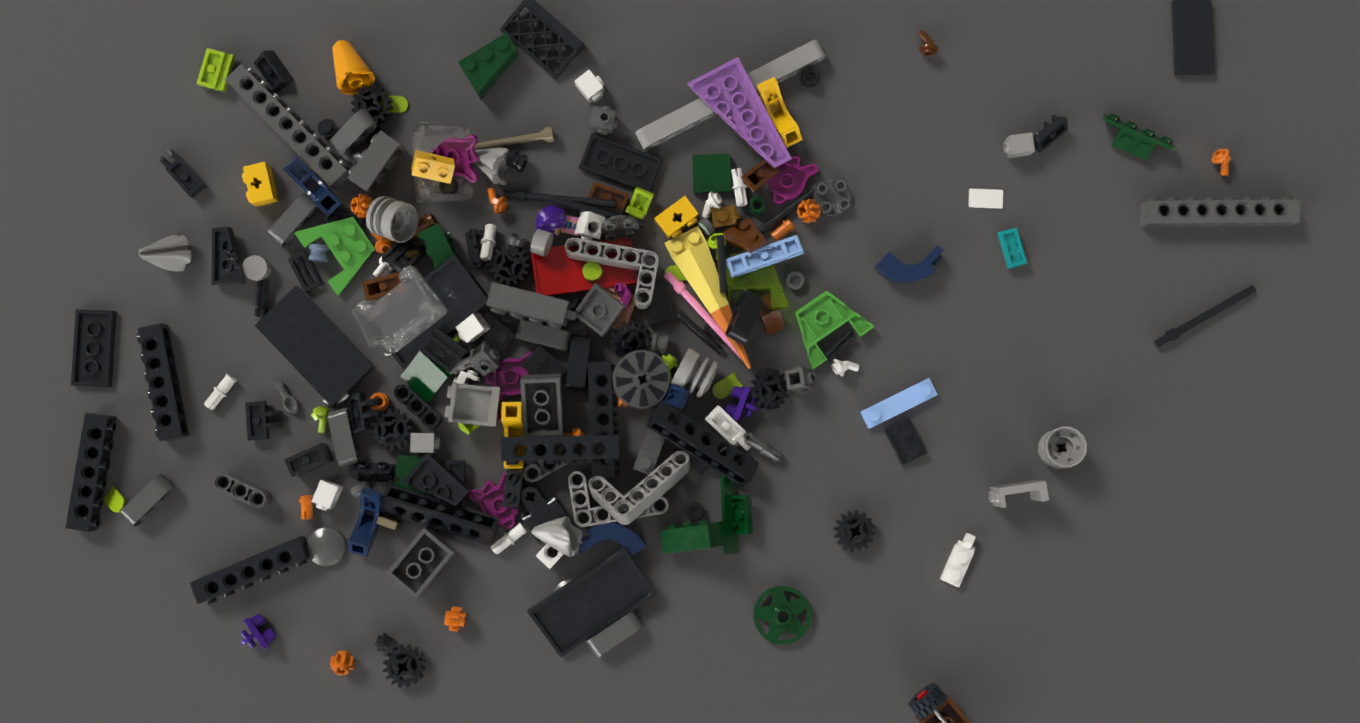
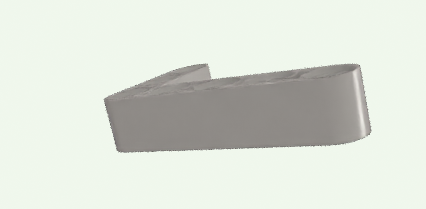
M570 238L566 241L565 252L570 259L639 271L634 303L639 309H646L651 305L659 261L655 252L579 238ZM576 245L579 247V250L571 252L569 247ZM590 249H596L598 253L596 255H590L588 254V251ZM614 252L617 254V257L610 259L607 257V254ZM632 255L636 258V260L634 262H628L626 260V257ZM646 259H653L655 263L647 265L644 261ZM643 277H649L652 280V282L649 284H645L641 281V279ZM645 295L649 300L642 303L638 300V297Z
M685 451L675 452L625 496L618 492L603 477L594 476L589 481L591 496L619 523L623 525L630 524L689 473L691 469L689 455Z
M582 471L572 472L568 477L576 524L580 527L617 522L609 513L608 518L605 520L598 517V511L604 508L602 506H591L586 474ZM575 474H579L583 478L580 485L573 483V476ZM578 493L585 495L586 501L584 504H579L576 501ZM661 496L659 499L663 500L666 504L663 510L656 509L654 502L637 518L665 513L669 507L668 500ZM585 512L588 514L589 521L587 523H582L579 520L580 513Z

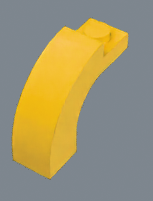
M775 77L758 84L759 97L786 148L802 141L799 126L785 106Z
M502 402L501 422L504 427L505 437H524L522 402ZM520 445L517 448V453L520 456H524L526 447ZM504 461V468L524 469V461H518V465H506V461Z

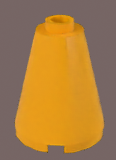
M337 41L332 47L337 88L346 95L359 94L357 89H363L364 85L370 88L375 81L373 72L349 41Z

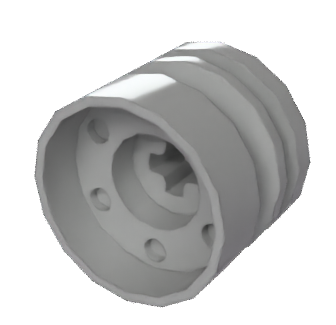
M388 196L376 198L370 204L367 211L366 223L370 232L397 243H405L410 240L418 227L419 216L416 208L411 204Z
M689 348L671 384L684 388L687 383H690L689 393L692 394L695 387H698L700 389L696 396L701 398L709 389L716 375L718 362L714 361L709 368L706 365L710 358L707 357L701 364L698 362L700 353Z
M1067 426L1046 432L1038 443L1040 459L1046 466L1053 469L1075 466L1084 459L1087 452V443L1084 436L1077 429ZM1058 445H1061V446H1062V447H1061L1062 452H1058V449H1059V448L1057 447Z

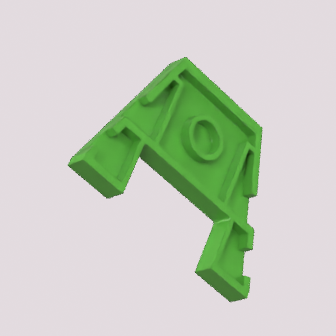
M355 217L295 232L304 248L322 237L344 269L328 280V283L337 295L344 291V288L351 282L358 270L362 268L375 251L374 245Z
M827 290L795 312L812 370L827 360L816 343L848 321L859 337L874 328L873 324L866 321L857 312L851 310Z

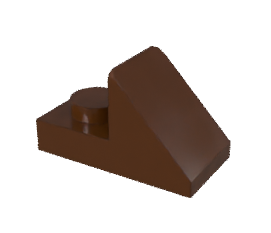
M764 159L745 173L741 179L755 192L760 190L765 183L776 176L781 170L779 167L773 168Z
M399 272L362 282L367 301L388 299L390 295L405 292L401 273Z
M771 294L760 297L763 299L758 315L767 335L769 336L785 329L781 312L777 309Z

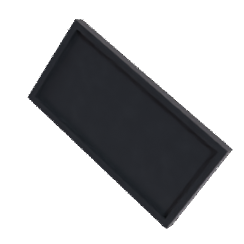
M453 254L371 320L369 325L402 369H404L418 354L420 346L436 327L449 334L461 322L486 305L489 296L459 256Z
M298 286L289 291L254 325L331 407H334L375 367Z
M623 546L529 608L527 613L561 658L656 596L657 591L627 548Z

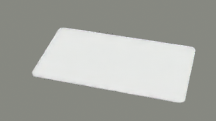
M969 189V207L1002 209L1003 190Z

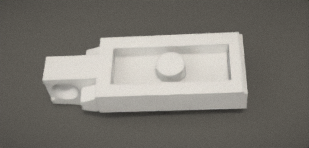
M717 405L705 418L730 444L736 447L740 444L744 449L749 450L751 446L744 443V439L747 436L746 431L720 406Z
M966 533L963 541L958 540L957 544L954 545L940 577L941 580L958 588L960 587L974 554L975 547L972 546L975 540L974 535Z

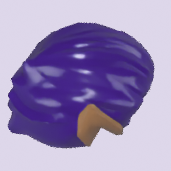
M549 205L539 211L535 220L536 230L541 229L553 233V238L560 234L561 230L565 229L566 214L560 206Z

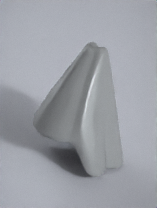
M491 148L475 150L479 156V160L475 164L494 184L506 185L507 181L504 172L507 169L506 163L509 157V149Z
M171 235L139 249L138 253L143 260L169 271H184L186 264L191 262V250H188L189 241L184 235Z
M567 516L537 525L532 530L534 536L569 557L577 554L579 543L583 536L582 531L573 526L570 518Z

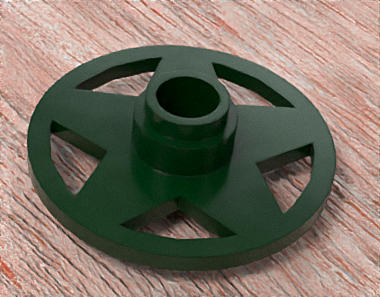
M775 586L766 590L760 595L754 606L753 619L758 632L763 638L774 644L787 645L798 641L805 635L811 623L812 614L807 599L801 592L789 586ZM783 590L793 592L800 599L788 602ZM772 593V605L759 607L762 600ZM806 608L807 620L803 627L797 616ZM758 618L770 622L768 635L761 629ZM785 630L797 635L788 640H778Z

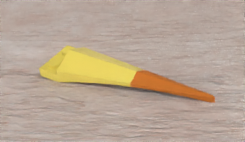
M699 226L665 242V245L674 263L725 334L732 317V312L725 293H720L717 269L708 244ZM727 337L747 368L750 369L751 366L744 346Z

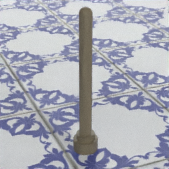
M552 126L545 127L539 133L477 143L475 150L491 149L538 140L546 141L547 143L555 142Z

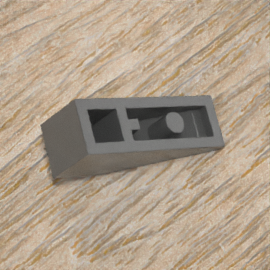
M648 428L633 469L648 475L652 473L665 438Z

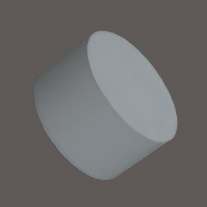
M537 229L531 242V253L546 257L552 246L553 233Z
M257 255L249 256L242 265L244 275L256 282L258 280H266L272 270L269 261Z

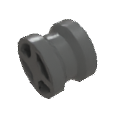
M654 333L650 351H660L662 354H666L669 335L659 336L658 333Z

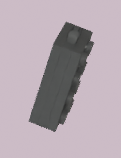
M492 282L486 305L494 313L505 315L507 312L513 318L524 320V317H527L529 321L540 325L543 322H547L550 327L561 329L562 326L567 327L568 319L575 321L577 318V313L571 311L572 305L569 301Z

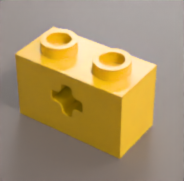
M415 150L411 167L412 175L451 184L455 164L453 158Z
M264 161L244 166L242 179L247 184L248 191L246 196L249 203L260 207L279 202L271 165Z
M684 196L656 216L654 220L668 239L671 237L674 239L682 233L684 227H691L698 221L699 213L687 197ZM674 216H682L681 222H674Z

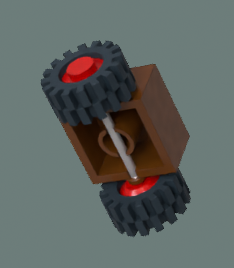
M931 683L925 686L924 689L919 690V693H916L908 703L919 723H970L946 693H943L936 683Z

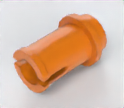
M789 220L782 221L783 224L770 233L776 242L782 240L787 234L793 233L795 227Z
M301 495V499H299V502H301V519L303 520L305 518H314L313 502H311L313 495Z

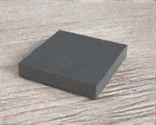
M594 283L574 312L577 313L578 319L600 336L605 337L626 305L600 285Z

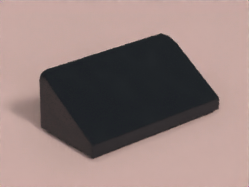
M273 50L263 51L254 62L275 93L294 80Z

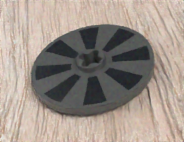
M632 351L621 358L615 367L613 374L615 392L621 401L631 407L643 409L654 406L663 399L669 388L670 374L668 367L659 355L651 351ZM638 376H643L645 382L639 384Z

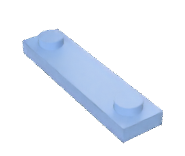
M798 235L762 246L752 253L745 252L727 258L726 265L732 279L802 255L804 250Z
M927 378L860 411L868 429L938 394L930 378Z

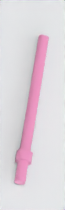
M670 271L667 272L664 277L673 285L675 292L685 298L741 359L716 321L688 292L686 285L682 281L679 282Z

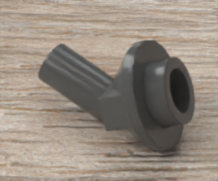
M342 148L339 151L341 156L351 163L352 166L356 165L360 160L361 152L359 150L349 153L345 148Z

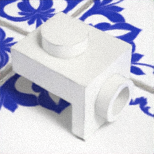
M467 369V372L461 371L459 377H455L453 382L468 384L470 378L478 382L482 378L477 377V372Z

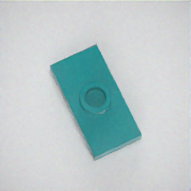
M1017 227L998 232L997 236L1007 269L1028 264Z

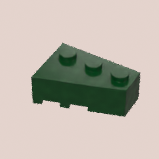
M504 33L458 61V64L479 98L482 99L488 89L496 83V80L509 68L519 54L508 34Z
M436 224L417 233L419 238L423 240L427 248L426 252L430 255L435 269L453 254H457L461 258L458 248H454L451 243L453 237L450 231H446L441 225Z
M710 519L698 521L697 525H694V522L682 523L683 527H679L678 524L667 525L666 530L660 531L663 554L708 549L732 543L729 520L710 523Z

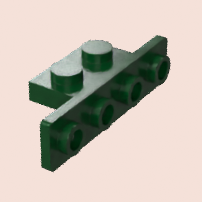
M1112 113L1109 115L1103 114L1102 116L1104 122L1119 128L1111 143V146L1146 161L1156 144L1172 151L1176 148L1174 143H1172L1173 140L1169 137H1158L1154 131L1147 128L1144 130L1137 128L1138 125L1134 122H1123L1119 116Z
M721 476L722 521L729 520L732 537L731 544L723 545V553L734 554L739 553V534H753L751 495H737L736 483L725 476Z

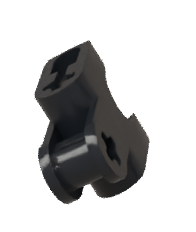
M528 486L522 491L521 500L528 511L522 514L521 517L531 534L535 526L543 524L548 520L565 516L569 517L554 494L546 499L537 486ZM528 491H530V493L535 492V500H533L532 498H527V496L529 495ZM533 535L538 544H545V542Z

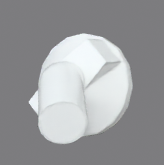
M712 191L709 193L702 217L709 218L712 207L721 208L722 199L718 193L714 194Z
M382 257L379 259L380 265L373 273L377 278L386 269L394 271L388 263L381 261Z
M833 359V364L831 365L834 373L840 376H844L845 371L848 369L858 371L859 364Z

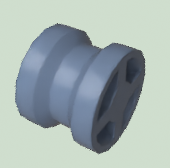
M309 245L311 250L309 261L328 262L326 255L329 247L327 245Z

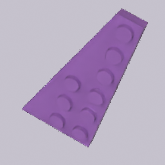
M738 57L687 83V86L773 168L792 159Z

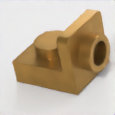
M734 204L719 209H711L714 228L734 226L737 223L736 220H740L738 208L735 209Z

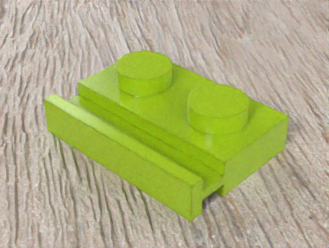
M207 48L196 84L226 92L228 83L225 79L231 74L236 57L232 54Z

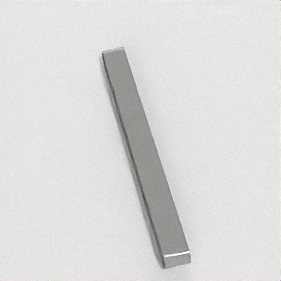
M815 39L747 75L756 92L759 93L758 84L772 77H775L777 82L780 83L826 58V54L818 39ZM699 98L640 128L635 134L643 149L648 150L717 115V113Z

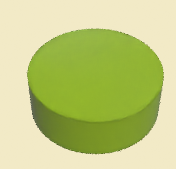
M596 262L586 263L583 267L584 278L590 282L600 279L602 275L601 266Z

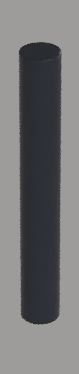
M717 235L720 293H728L724 235Z
M682 311L676 315L679 320L718 354L723 350V347Z

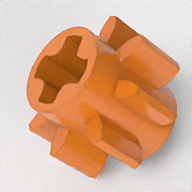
M359 194L358 197L353 198L351 210L354 212V215L366 218L369 206L373 202L372 198L368 197L367 194Z
M814 199L802 200V203L797 208L798 217L803 218L802 221L806 223L816 222L821 213L820 204H815Z
M462 607L451 608V611H446L444 625L449 626V631L460 630V627H465L467 613L462 612Z
M338 651L336 656H331L329 665H331V669H333L335 674L346 675L349 673V670H354V656L348 651Z

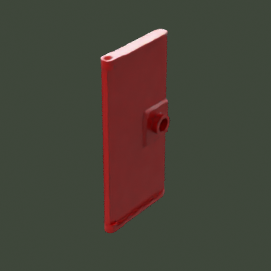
M625 237L617 238L615 241H597L633 248L632 239H626ZM565 245L551 247L546 257L531 253L535 288L538 294L553 296L589 291L594 283H597L602 288L614 287L618 282L625 283L626 285L637 284L638 275L636 270L599 264L602 268L600 279L595 282L587 281L583 276V267L588 262L570 259L566 255ZM572 245L569 247V250L576 252L579 250V247ZM590 249L588 251V254L590 255H596L598 253L596 249ZM609 252L607 257L614 259L617 257V254ZM632 255L626 257L628 262L635 261Z

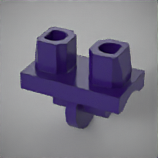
M734 386L731 396L740 399L738 406L728 403L725 412L738 422H740L745 408H747L745 416L750 417L752 410L756 412L759 410L758 407L754 406L755 398H751L749 404H747L752 391L749 387Z
M258 614L250 619L247 617L243 620L252 634L249 635L246 630L242 631L241 635L244 640L240 644L243 646L248 643L252 649L256 646V643L253 641L256 638L264 650L269 647L268 644L276 638V635L271 629H268L263 634L259 633L257 628L266 623L263 617Z

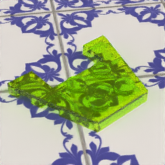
M730 253L729 258L742 253ZM726 265L728 293H725L730 309L731 291L771 290V309H789L788 301L786 300L774 265L732 279Z

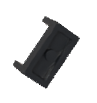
M319 443L284 459L291 477H299L334 461L326 443Z

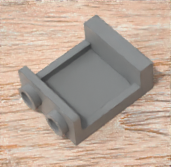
M453 382L452 386H448L447 398H451L450 406L446 405L445 417H448V422L495 427L500 387H485Z
M1042 480L990 487L991 491L988 492L990 503L1001 508L1006 507V495L1030 492L1031 500L1049 501L1046 481Z

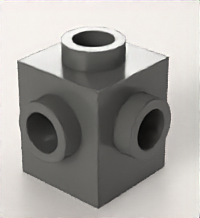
M594 106L589 122L590 129H594L602 135L612 134L613 129H617L619 123L616 111H613L614 109L609 106H603L602 108Z
M484 341L471 350L469 362L475 371L486 376L489 373H494L499 368L500 354Z
M800 365L785 371L787 390L796 391L797 394L808 393L809 389L815 388L816 378L812 369Z

